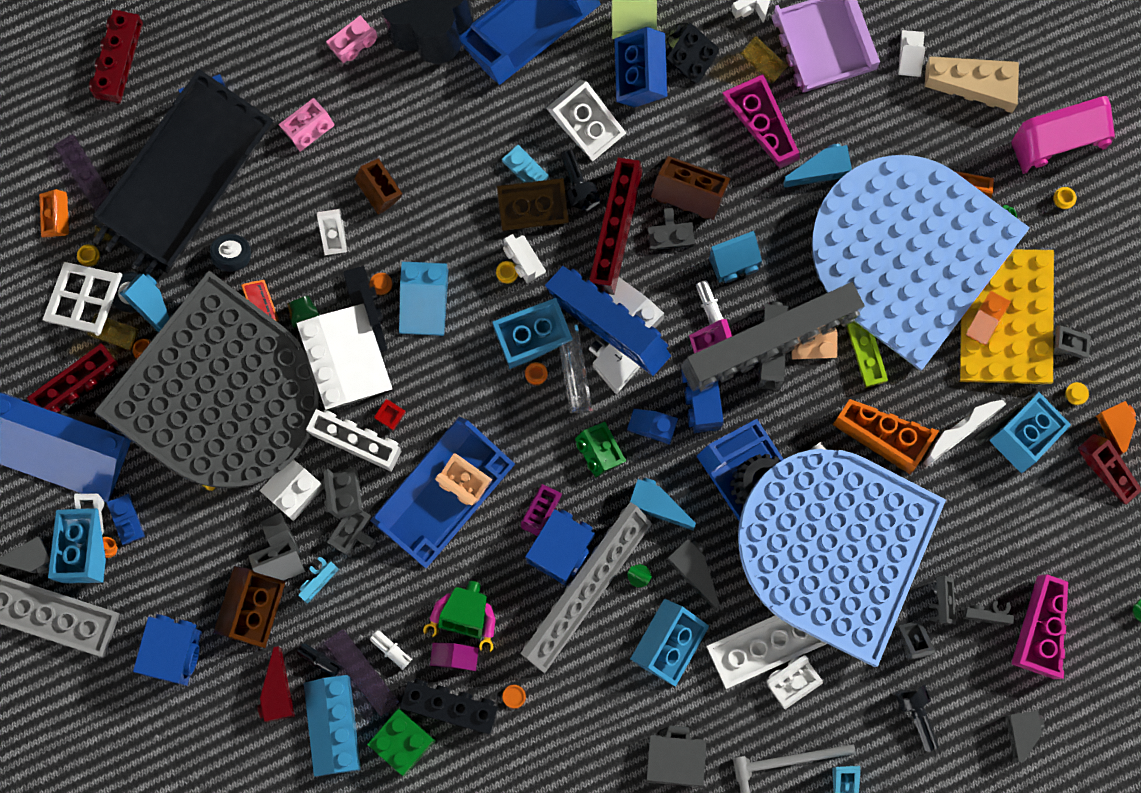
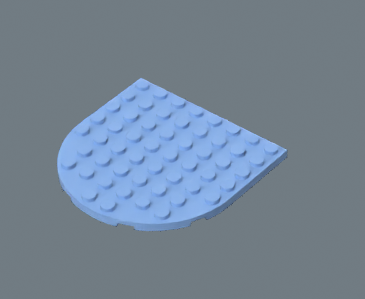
M892 155L880 157L857 166L832 187L817 213L812 232V256L819 281H821L826 292H831L853 282L865 305L860 311L861 315L855 318V322L921 371L1030 227L950 168L923 157Z
M823 449L797 453L770 468L757 481L745 501L738 532L739 553L745 575L762 603L781 620L873 667H878L946 500L854 453L843 450Z

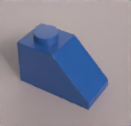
M634 409L627 431L670 445L678 418L657 411Z

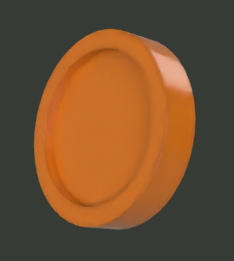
M510 685L503 692V701L510 708H519L526 700L525 691L518 685Z

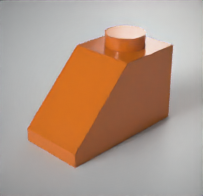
M990 290L966 336L986 346L1009 308L1011 301Z
M1126 401L1096 416L1107 439H1109L1119 455L1127 451L1136 424V413L1133 407L1128 405Z

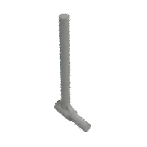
M854 744L756 762H750L749 759L742 756L733 758V764L740 792L750 793L748 780H750L754 771L856 754Z

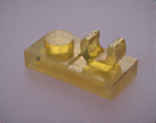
M757 36L753 37L740 53L771 83L775 82L788 66Z
M95 313L91 323L95 324L98 314ZM106 318L99 336L91 332H87V335L131 351L139 330Z

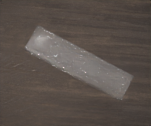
M567 323L573 340L560 346L559 350L570 413H589L593 410L578 324Z

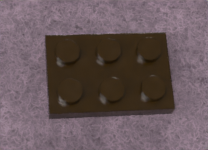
M563 178L497 186L502 231L569 223Z

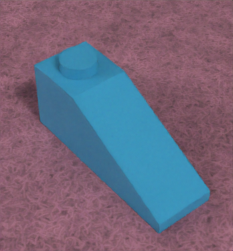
M832 144L828 146V148L822 150L785 176L784 187L841 179L852 170L847 145Z
M138 274L119 294L153 328L160 332L169 320L161 292L155 286L157 282L149 274L146 276Z
M643 478V481L637 480L630 500L631 503L636 505L644 514L694 530L696 523L660 486L656 485L654 480Z

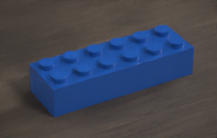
M562 266L546 283L545 287L553 298H557L559 306L652 376L671 357L667 350L668 344L660 338L662 335L657 329L652 326L650 328L646 327V323L638 315L631 316L629 310L623 304L618 303L616 305L609 294L605 291L602 293L597 291L598 288L590 280L586 282L582 280V276L575 269L572 268L570 271Z

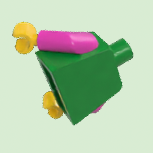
M469 581L466 589L456 587L452 593H447L435 603L430 616V624L425 625L423 629L424 634H427L428 628L432 626L434 628L432 637L438 635L439 628L478 639L484 636L479 645L480 650L482 651V644L488 642L491 645V652L493 650L491 637L494 636L496 619L491 605L486 603L487 596L479 593L481 585L478 582Z

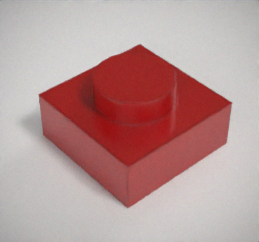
M386 399L374 416V419L394 431L406 411Z

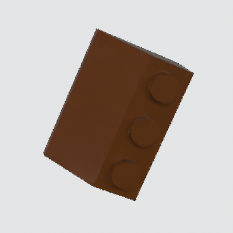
M668 156L657 176L651 197L657 199L660 203H668L677 206L682 211H690L702 218L714 220L730 178Z
M234 566L213 633L266 648L286 581L256 573L251 569Z

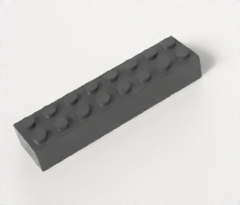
M850 282L688 356L681 369L692 391L700 389L703 392L713 387V383L718 380L722 383L733 378V374L739 370L742 373L754 368V365L759 361L764 364L774 359V355L779 352L786 354L795 349L794 346L800 342L803 345L815 340V337L820 333L825 336L833 332L835 327L840 324L844 327L853 323L855 318L861 315L860 311L865 305L854 283Z

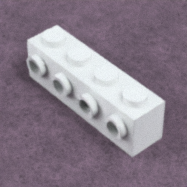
M315 410L306 429L308 433L392 472L401 453L396 441L389 438L383 440L377 437L378 434L367 428L363 431L357 428V424L350 420L344 419V421L336 418L337 415L328 410L323 412Z

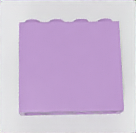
M808 0L780 9L779 5L775 6L772 21L774 26L780 30V43L782 47L787 49L788 54H786L788 65L789 67L793 66L795 71L793 75L797 87L800 86L802 93L878 69L880 60L857 0Z

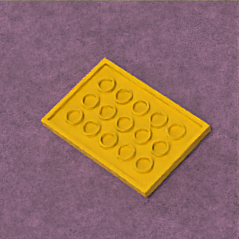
M1013 249L961 318L960 382L1053 384L1054 250ZM991 290L1011 302L989 342L984 346L966 336V333Z

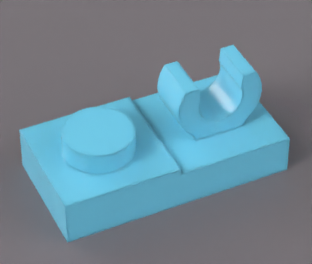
M519 145L502 158V162L523 183L544 181L549 178V175Z
M319 557L318 560L322 563V568L316 570L310 566V571L318 576L313 578L312 581L308 579L299 589L301 593L298 596L306 603H309L339 570L331 561L327 565V562L322 557Z

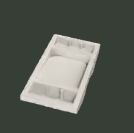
M1003 400L975 407L973 413L969 414L950 430H945L929 450L923 462L925 466H929L988 421L1006 403Z

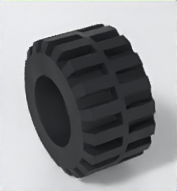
M759 454L744 461L733 472L732 477L734 480L730 481V486H733L734 490L731 491L732 496L736 495L737 499L734 501L736 504H742V510L753 488L752 480L754 474L761 473L764 475L770 468L779 463L778 457L770 458V454L762 456Z

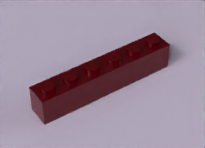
M619 157L617 159L590 276V281L598 288L597 291L600 293L605 291L607 294L615 295L643 172L639 160Z

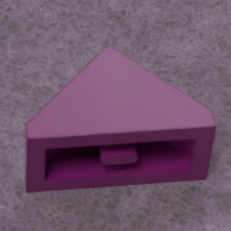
M433 643L430 666L476 671L479 648L455 643Z

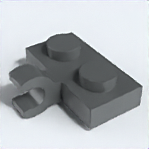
M673 208L664 209L665 225L648 227L650 251L695 246L692 222L674 224Z
M363 511L343 517L327 543L347 556L357 540L372 550L376 541L363 533L372 516Z

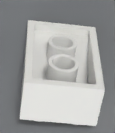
M579 80L547 107V110L591 161L598 158L626 134L587 81Z
M620 277L618 278L615 295L609 294L613 298V302L616 305L618 303L623 304L629 310L631 316L638 315L646 323V327L650 328L652 326L656 328L663 320L664 312L642 293Z

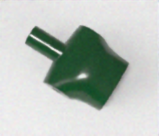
M304 296L287 303L290 314L289 318L294 329L298 328L297 323L320 316L309 296Z

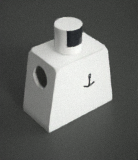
M595 340L589 347V351L597 356L593 362V368L614 393L618 394L639 370L640 366L610 344L606 347L599 340Z

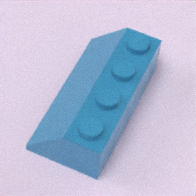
M343 675L305 682L304 692L314 777L361 770L350 676Z

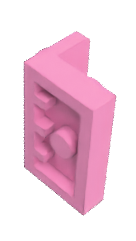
M360 15L327 40L326 43L344 64L346 61L355 59L359 54L358 52L363 48L372 46L378 37L376 30L370 27Z
M313 98L278 125L293 141L297 149L302 151L331 129L334 123L326 110Z

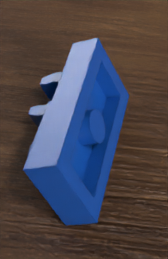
M129 494L107 502L123 546L145 538Z

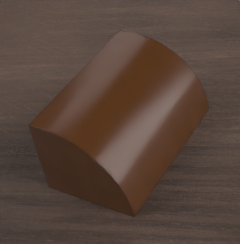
M379 158L360 166L354 180L379 215L393 206L403 193Z

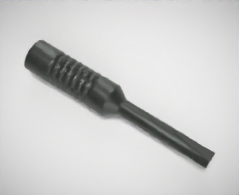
M1017 406L1000 421L992 423L975 437V441L979 445L983 444L1000 429L1004 422L1019 410V407Z

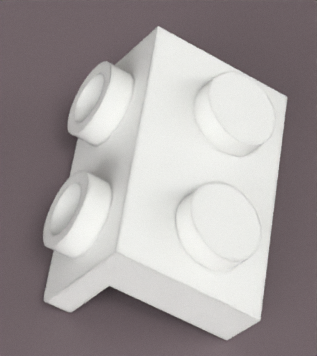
M512 234L505 238L503 250L506 256L513 260L516 265L515 270L520 278L523 277L526 283H529L545 274L546 270L525 236L522 235L515 238Z
M803 655L802 657L797 656L793 658L782 671L776 670L769 676L767 684L782 707L787 709L823 684V680L810 665L806 655Z

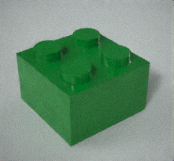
M398 709L367 745L405 777L436 740L403 711Z

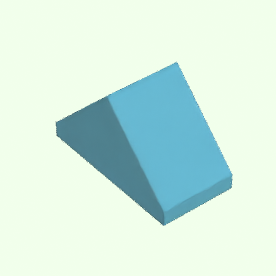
M860 766L832 768L834 793H859Z

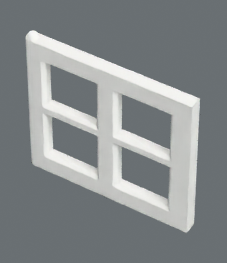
M64 262L43 320L95 333L96 336H99L122 278V273H113ZM70 273L86 276L80 294L64 291ZM95 278L110 282L104 300L89 296ZM61 297L77 300L71 318L55 314ZM86 302L101 305L95 324L80 320Z

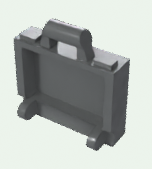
M671 725L665 737L659 735L650 736L646 782L703 788L707 741L703 739L691 740L688 727ZM671 735L686 736V739L671 738Z

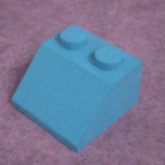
M754 231L711 247L709 260L719 283L723 281L730 283L736 280L738 275L744 273L751 275L759 270L762 259Z

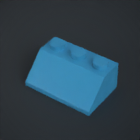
M664 599L630 660L676 687L707 632L709 625L683 606Z

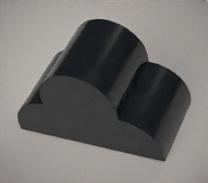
M409 0L381 10L391 43L400 50H418L422 59L434 64L448 62L458 54L461 47L459 35L470 28L474 19L470 0Z

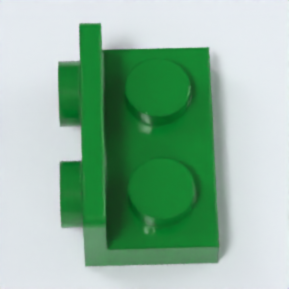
M606 422L583 430L575 438L577 448L582 452L587 461L588 469L595 478L626 462Z

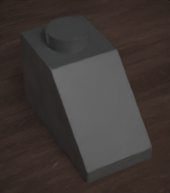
M36 537L0 557V564L32 574L42 575L49 571L51 552L44 539Z
M292 538L249 555L253 571L259 574L286 580L305 572Z
M1038 711L1006 716L1014 763L1023 762L1042 736L1044 720Z

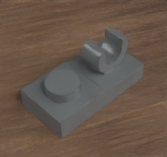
M937 576L934 592L937 596L938 604H930L929 608L937 609L938 615L930 617V621L955 625L954 578Z
M994 601L991 605L993 612L984 610L985 607L981 605H970V608L963 610L962 619L1009 626L1013 624L1014 616L1007 615L1011 609L1010 603H1005L1004 611H1000L997 608L998 601Z

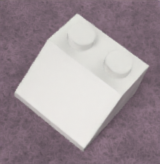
M293 460L283 470L275 474L261 488L260 492L294 521L324 488L314 476Z

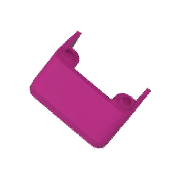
M1108 96L1036 116L1023 122L1011 141L1022 173H1027L1031 166L1035 165V168L1048 164V160L1052 155L1091 143L1093 146H1099L1102 150L1107 149L1115 138L1112 109Z

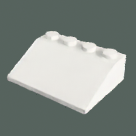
M364 304L323 314L297 323L325 410L330 411L392 390Z

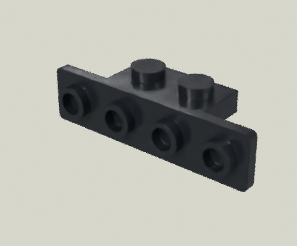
M361 266L344 271L343 275L352 307L360 304L365 305L380 353L387 351L380 323L384 321L380 308L376 309L374 300H378L375 287H370L365 267Z

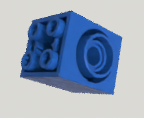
M554 509L525 558L528 564L566 586L571 577L575 578L580 567L586 562L591 552L589 547L594 541L595 533L592 531L593 528L583 521L580 524L572 519L573 516L567 511L561 509L559 512Z
M156 614L155 618L148 616L133 672L187 686L197 664L202 631L196 629L197 625L192 622L179 619L178 623H174V619Z

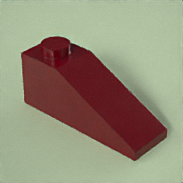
M1093 434L1077 448L1090 468L1123 504H1128L1141 492L1140 485L1109 439Z
M279 646L273 647L260 696L261 704L258 705L260 719L264 718V722L267 723L295 717L282 648Z

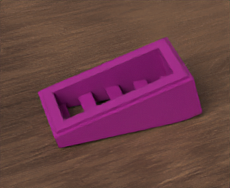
M541 484L521 521V528L538 536L552 512L556 509L562 493ZM542 494L554 499L553 502L542 498ZM537 504H543L549 507V509L547 510L543 507L538 506ZM535 511L541 515H544L545 517L541 518L533 513Z

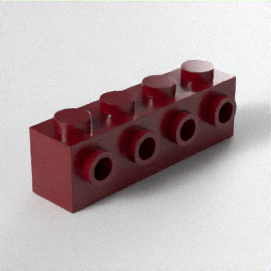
M113 9L112 15L107 18L106 36L102 37L100 45L102 49L101 54L95 61L96 72L89 82V90L96 99L121 104L143 25L139 14Z
M101 343L29 395L27 399L33 405L60 413V409L63 406L75 403L80 398L78 395L85 390L88 392L94 389L100 379L113 375L117 371L116 368L119 364L109 350Z

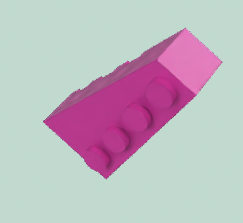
M763 74L722 92L724 101L779 169L800 160L796 144Z
M1047 574L1037 576L1011 662L1012 665L1052 679H1064L1063 659H1065L1064 635L1066 634L1067 581Z

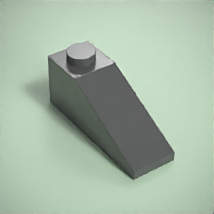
M687 539L668 557L667 561L714 610H717L720 604L705 556L702 554L704 550L695 540L691 542Z

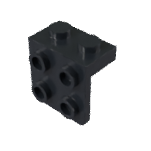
M690 22L677 23L670 29V35L665 41L666 64H672L690 81L699 83L718 55L719 48Z

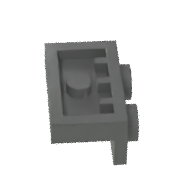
M354 467L332 473L329 469L323 470L324 478L322 479V485L326 491L327 499H325L324 504L327 512L337 519L363 512L358 470Z

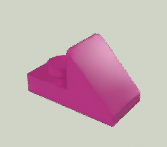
M720 319L689 335L694 354L732 337L727 319Z

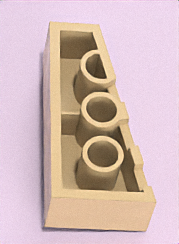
M929 57L925 70V87L951 95L965 97L964 99L976 100L986 103L987 106H996L1013 113L1018 105L1019 62Z

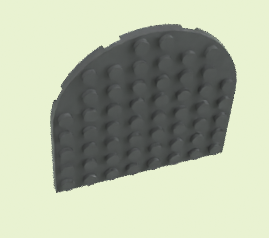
M208 271L96 409L95 414L179 476L205 486L237 488L264 481L283 470L295 459L311 435L306 429L315 410H318L319 394L309 359L297 339L281 324L211 271Z

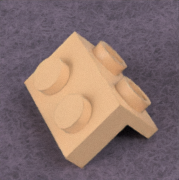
M836 327L833 332L825 336L820 333L815 337V340L803 345L800 342L794 346L795 349L791 351V358H837Z
M456 453L452 455L443 471L435 478L442 489L448 492L452 491L458 496V500L466 505L477 503L492 481L490 477Z

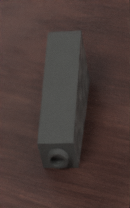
M780 302L765 304L762 323L787 312L788 306H783ZM779 352L774 355V359L764 364L759 361L758 389H781L784 383L786 354Z

